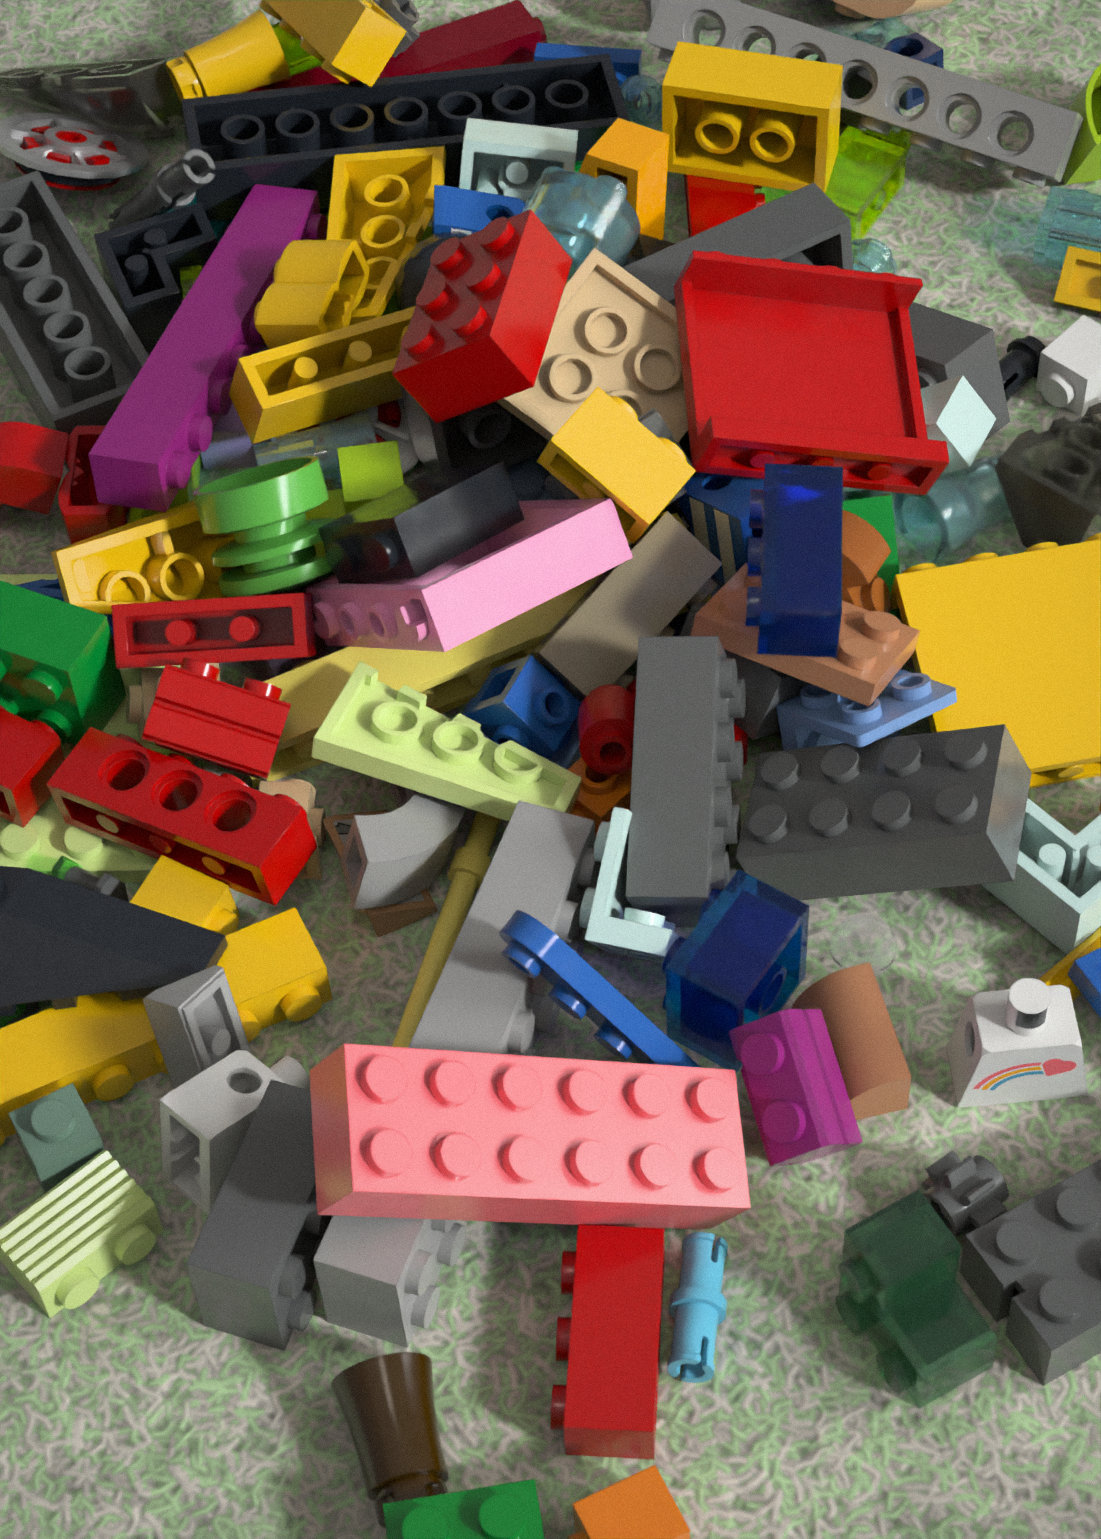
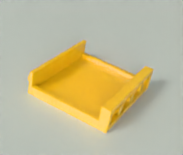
M1101 533L1090 536L1081 543L1058 546L1054 542H1043L1027 548L1023 553L1000 557L995 553H980L969 557L963 563L937 567L933 563L918 564L904 570L902 574L895 575L890 592L892 609L899 608L903 624L920 630L915 651L911 655L915 672L926 674L931 680L956 688V703L927 716L932 733L1005 724L1032 773L1029 789L1101 776Z

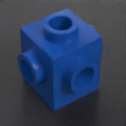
M532 655L493 668L465 715L481 724L480 730L495 743L500 745L511 740L540 756L549 758L557 754L570 740L572 735L570 726L578 714L581 703L564 688V684L559 677L546 670Z

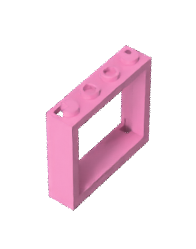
M612 498L518 501L524 516L523 521L417 578L369 584H339L334 574L306 587L305 591L306 593L312 592V606L316 616L314 629L321 638L325 639L326 645L446 652L633 558Z

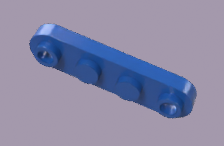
M516 910L501 929L499 935L507 944L502 951V955L529 977L535 979L538 974L542 975L554 986L548 993L549 998L576 1019L582 1020L586 1015L599 1027L593 1037L612 1054L625 1061L631 1056L636 1062L642 1064L700 1067L543 923L523 911Z

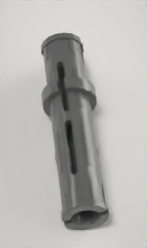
M192 149L186 152L175 164L162 166L153 174L149 185H146L130 198L128 202L110 214L109 218L113 219V221L108 223L109 229L167 213L172 209L178 210L188 205L194 199L196 191L214 178L215 174L209 173L215 170L212 158L202 150Z

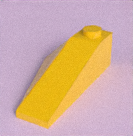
M444 146L335 155L326 240H356L370 268L364 296L359 305L351 311L349 325L382 316L395 290V280L402 261L419 243L433 216L434 185H444L446 163Z
M194 500L169 508L167 512H158L51 552L64 602L99 614H112V605L228 598L222 595L218 579L220 575L236 567H218L213 565L212 553L228 542L235 540L234 534L204 533ZM297 587L291 590L269 595L292 594L300 592L299 588Z

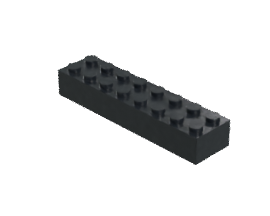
M609 54L377 78L372 87L357 80L350 81L349 84L338 82L181 99L186 152L192 149L202 150L212 158L215 164V170L209 172L215 174L214 178L195 193V202L201 203L209 221L234 218L255 184L318 191L320 208H330L334 157L341 154L444 146L446 152L444 186L459 188L467 118L578 130L575 161L584 160L588 151L617 118L631 122Z

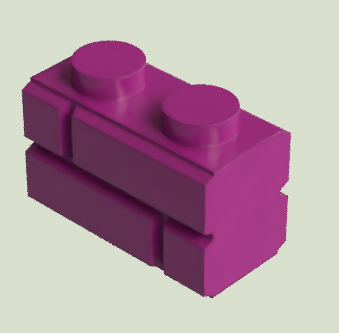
M785 1009L729 1031L736 1058L742 1061L743 1064L740 1071L770 1167L810 1162L863 1143L821 1009Z

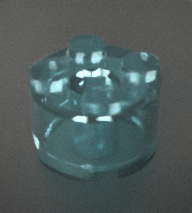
M556 166L547 167L536 182L521 211L522 213L531 209L572 258L573 262L567 283L594 247L620 267H624L640 234L638 216L631 204L625 199L627 196L626 187L619 180L608 175H600L594 178L583 173L566 171Z

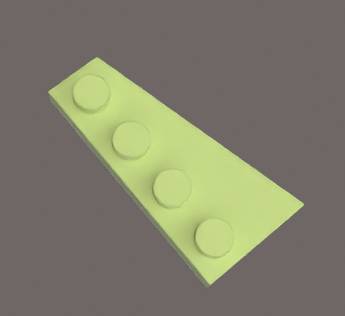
M359 661L313 738L311 756L313 758L506 821H510L519 800L570 814L578 798L582 777L511 740L499 745L484 737L480 730L481 724L460 713L453 719H450L427 707V696L407 685H404L398 691L377 680L379 671Z

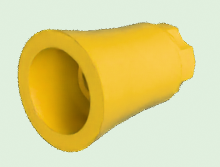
M257 9L222 33L183 51L184 56L174 58L165 64L181 104V99L244 93L261 86L290 80L288 64L281 45L268 19L260 9Z

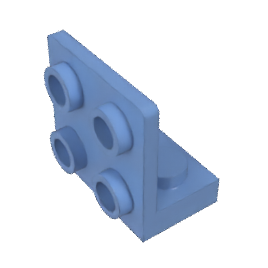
M902 669L897 672L870 707L809 684L800 690V695L776 706L783 750L847 743L855 747H864L879 739L896 737L901 734L900 729L956 703L957 694L955 687L931 680L926 674L911 673Z

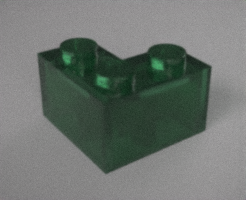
M918 1189L844 1230L842 1260L838 1265L840 1273L839 1295L836 1296L835 1301L837 1309L850 1331L857 1336L866 1332L880 1352L876 1355V1362L889 1387L897 1394L906 1390L918 1408L921 1409L992 1368L998 1337L956 1281L961 1245Z

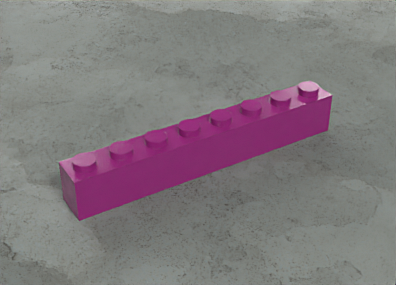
M260 184L254 185L88 454L99 503L167 512L179 489H184L187 486L191 468L200 452H205L208 449L212 432L222 415L226 416L230 411L232 400L229 396V391L238 359L256 354L261 346H266L262 336L256 330L254 311L265 291L274 283L273 273L276 261L281 258L283 251L293 240H326L328 221L327 217L320 212L318 191Z

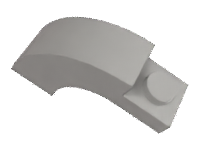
M390 783L398 809L377 815H354L340 860L353 909L375 908L398 903L413 897L431 885L442 873L448 862L466 808Z

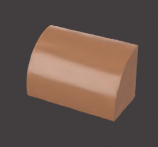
M871 963L855 965L834 972L818 980L803 991L795 1000L791 1009H821L856 1120L908 1109L911 1074Z

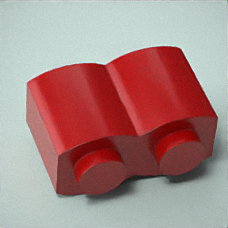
M106 425L76 426L68 437L65 454L68 473L60 485L58 502L69 545L127 524L125 514L129 511L130 507L99 503L97 500L88 454Z

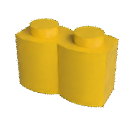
M293 240L287 245L281 258L275 263L274 283L265 291L254 311L256 330L262 336L268 349L349 326L351 311L359 305L364 296L370 271L356 240Z

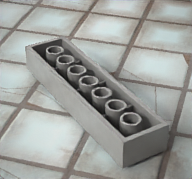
M518 801L408 1048L538 1056V1050L533 1048L540 1031L550 1034L555 1027L560 1012V1007L548 996V993L554 986L542 975L538 974L534 979L512 965L502 955V951L507 944L500 937L499 932L514 912L520 910L543 923L579 956H583L584 942L579 940L584 929L579 925L581 904L587 888L596 889L601 862L594 860L596 840L594 820ZM333 1215L313 1259L328 1323L408 1348L417 1326L427 1329L434 1318L440 1297V1288L435 1286V1282L443 1264L453 1267L457 1262L465 1239V1225L460 1224L461 1220Z

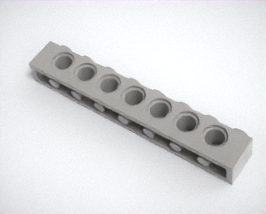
M659 0L645 41L661 49L658 59L670 63L678 41L700 44L699 35L702 28L710 22H718L721 28V36L714 45L715 47L749 51L751 45L756 40L768 38L771 43L770 55L804 59L809 55L817 54L822 62L843 65L840 111L844 110L859 115L858 126L886 136L889 135L891 127L910 132L911 136L908 143L940 153L943 144L961 149L963 152L960 160L984 169L991 170L994 161L1015 167L1012 174L1013 178L1042 188L1046 178L1061 182L1084 119L1078 112L735 0ZM869 71L873 78L871 91L861 99H852L848 91L851 78L858 72ZM910 88H921L925 98L922 109L913 116H902L899 110V100L902 94ZM968 104L974 106L976 110L974 126L965 133H953L950 127L952 112L961 105ZM1017 121L1026 123L1029 137L1025 145L1015 151L1005 150L1001 143V135L1005 127Z

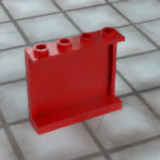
M693 250L674 285V296L692 467L696 470L695 472L926 496L950 461L947 442L928 439L909 315V307L923 287L922 279L896 276L887 272L872 273L840 269L831 265L816 266L784 262L775 258L760 259L728 255L719 251L704 252Z

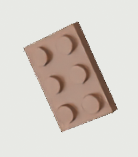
M745 563L695 614L691 636H718L724 650L870 707L914 653L920 630L902 624L892 614L882 611H868L845 602L839 595L830 590L822 588L812 589L788 580L773 568L752 566Z

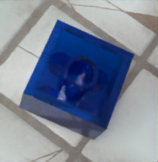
M741 870L736 872L723 891L714 889L710 893L709 901H705L701 908L698 925L687 939L681 936L674 941L662 964V973L666 974V994L663 999L662 1008L666 1010L667 1036L725 1069L735 1070L736 1074L743 1064L742 1061L736 1058L729 1031L781 1011L805 978L810 906Z

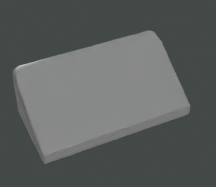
M214 965L161 987L143 998L145 1009L174 1089L236 1050H245L251 1053L223 967Z

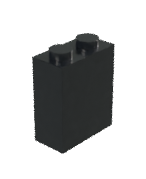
M503 461L426 473L318 528V531L325 546L327 563L335 573L339 584H369L417 578L523 521L524 516Z

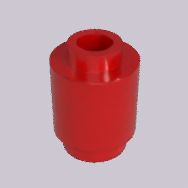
M608 684L595 688L584 698L578 710L581 757L591 769L602 774L615 775L632 769L636 697L621 686Z

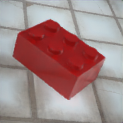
M529 209L508 219L505 217L497 218L482 230L461 239L456 237L450 238L441 243L431 255V264L422 290L416 297V307L407 332L401 340V349L392 375L436 424L534 387L573 260L535 213Z

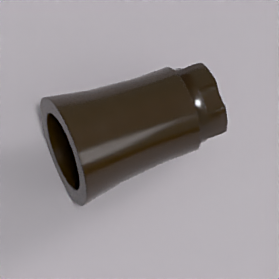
M416 1352L392 1353L364 1360L339 1373L333 1379L331 1388L348 1424L361 1464L367 1495L375 1503L379 1525L386 1528L383 1504L448 1493L445 1482L448 1480L449 1475L441 1447L436 1417L431 1358Z

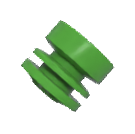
M317 456L294 457L255 466L208 482L193 491L192 495L203 532L207 534H234L235 540L221 546L211 555L214 566H236L219 576L218 583L222 595L240 597L254 594L269 595L280 593L308 584L317 577L332 571L326 560L325 546L321 542L322 539L318 528L336 519H307L305 512L314 509L329 498Z

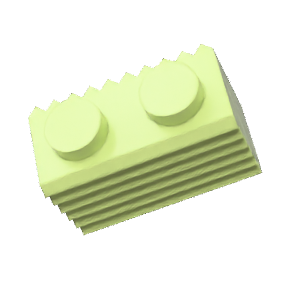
M104 1149L0 1227V1261L47 1316L51 1318L64 1307L74 1309L87 1302L97 1291L100 1279L121 1263L132 1265L143 1259L154 1247L157 1236L163 1232L156 1206L150 1196L145 1194L134 1179L129 1177L125 1169L120 1167L117 1160L112 1158L108 1150Z

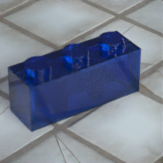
M765 463L763 490L750 489L748 528L761 529V537H749L747 577H759V587H747L745 626L758 627L757 654L837 658L842 617L843 467Z

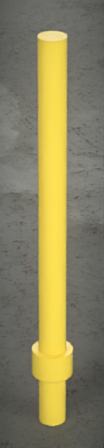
M477 811L464 847H460L455 851L447 873L451 884L391 1047H409L465 922L476 888H480L492 861L488 855L501 821L500 818Z

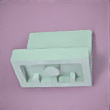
M614 807L611 821H603L600 824L595 840L594 860L601 862L596 889L588 887L581 904L579 925L582 928H587L585 940L607 953L685 969L691 943L674 932L676 924L665 921V916L632 909L631 903L626 898L628 839L632 812L628 809Z

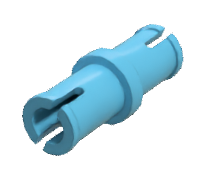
M695 1232L683 1238L679 1288L671 1293L669 1302V1314L675 1321L667 1371L675 1378L680 1375V1368L683 1364L681 1381L690 1383L705 1382L714 1376L715 1365L713 1362L717 1326L726 1319L727 1300L721 1294L728 1244L725 1239L720 1237L715 1242V1250L712 1251L715 1234L708 1232Z

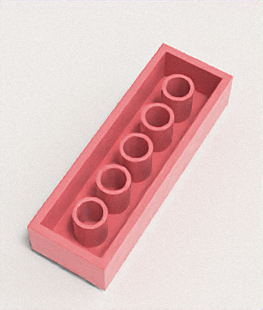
M345 1043L309 1070L317 1215L707 1229L713 1228L751 1208L735 1070Z

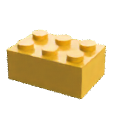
M678 41L662 83V132L669 134L667 172L796 191L815 183L826 193L838 153L843 65Z

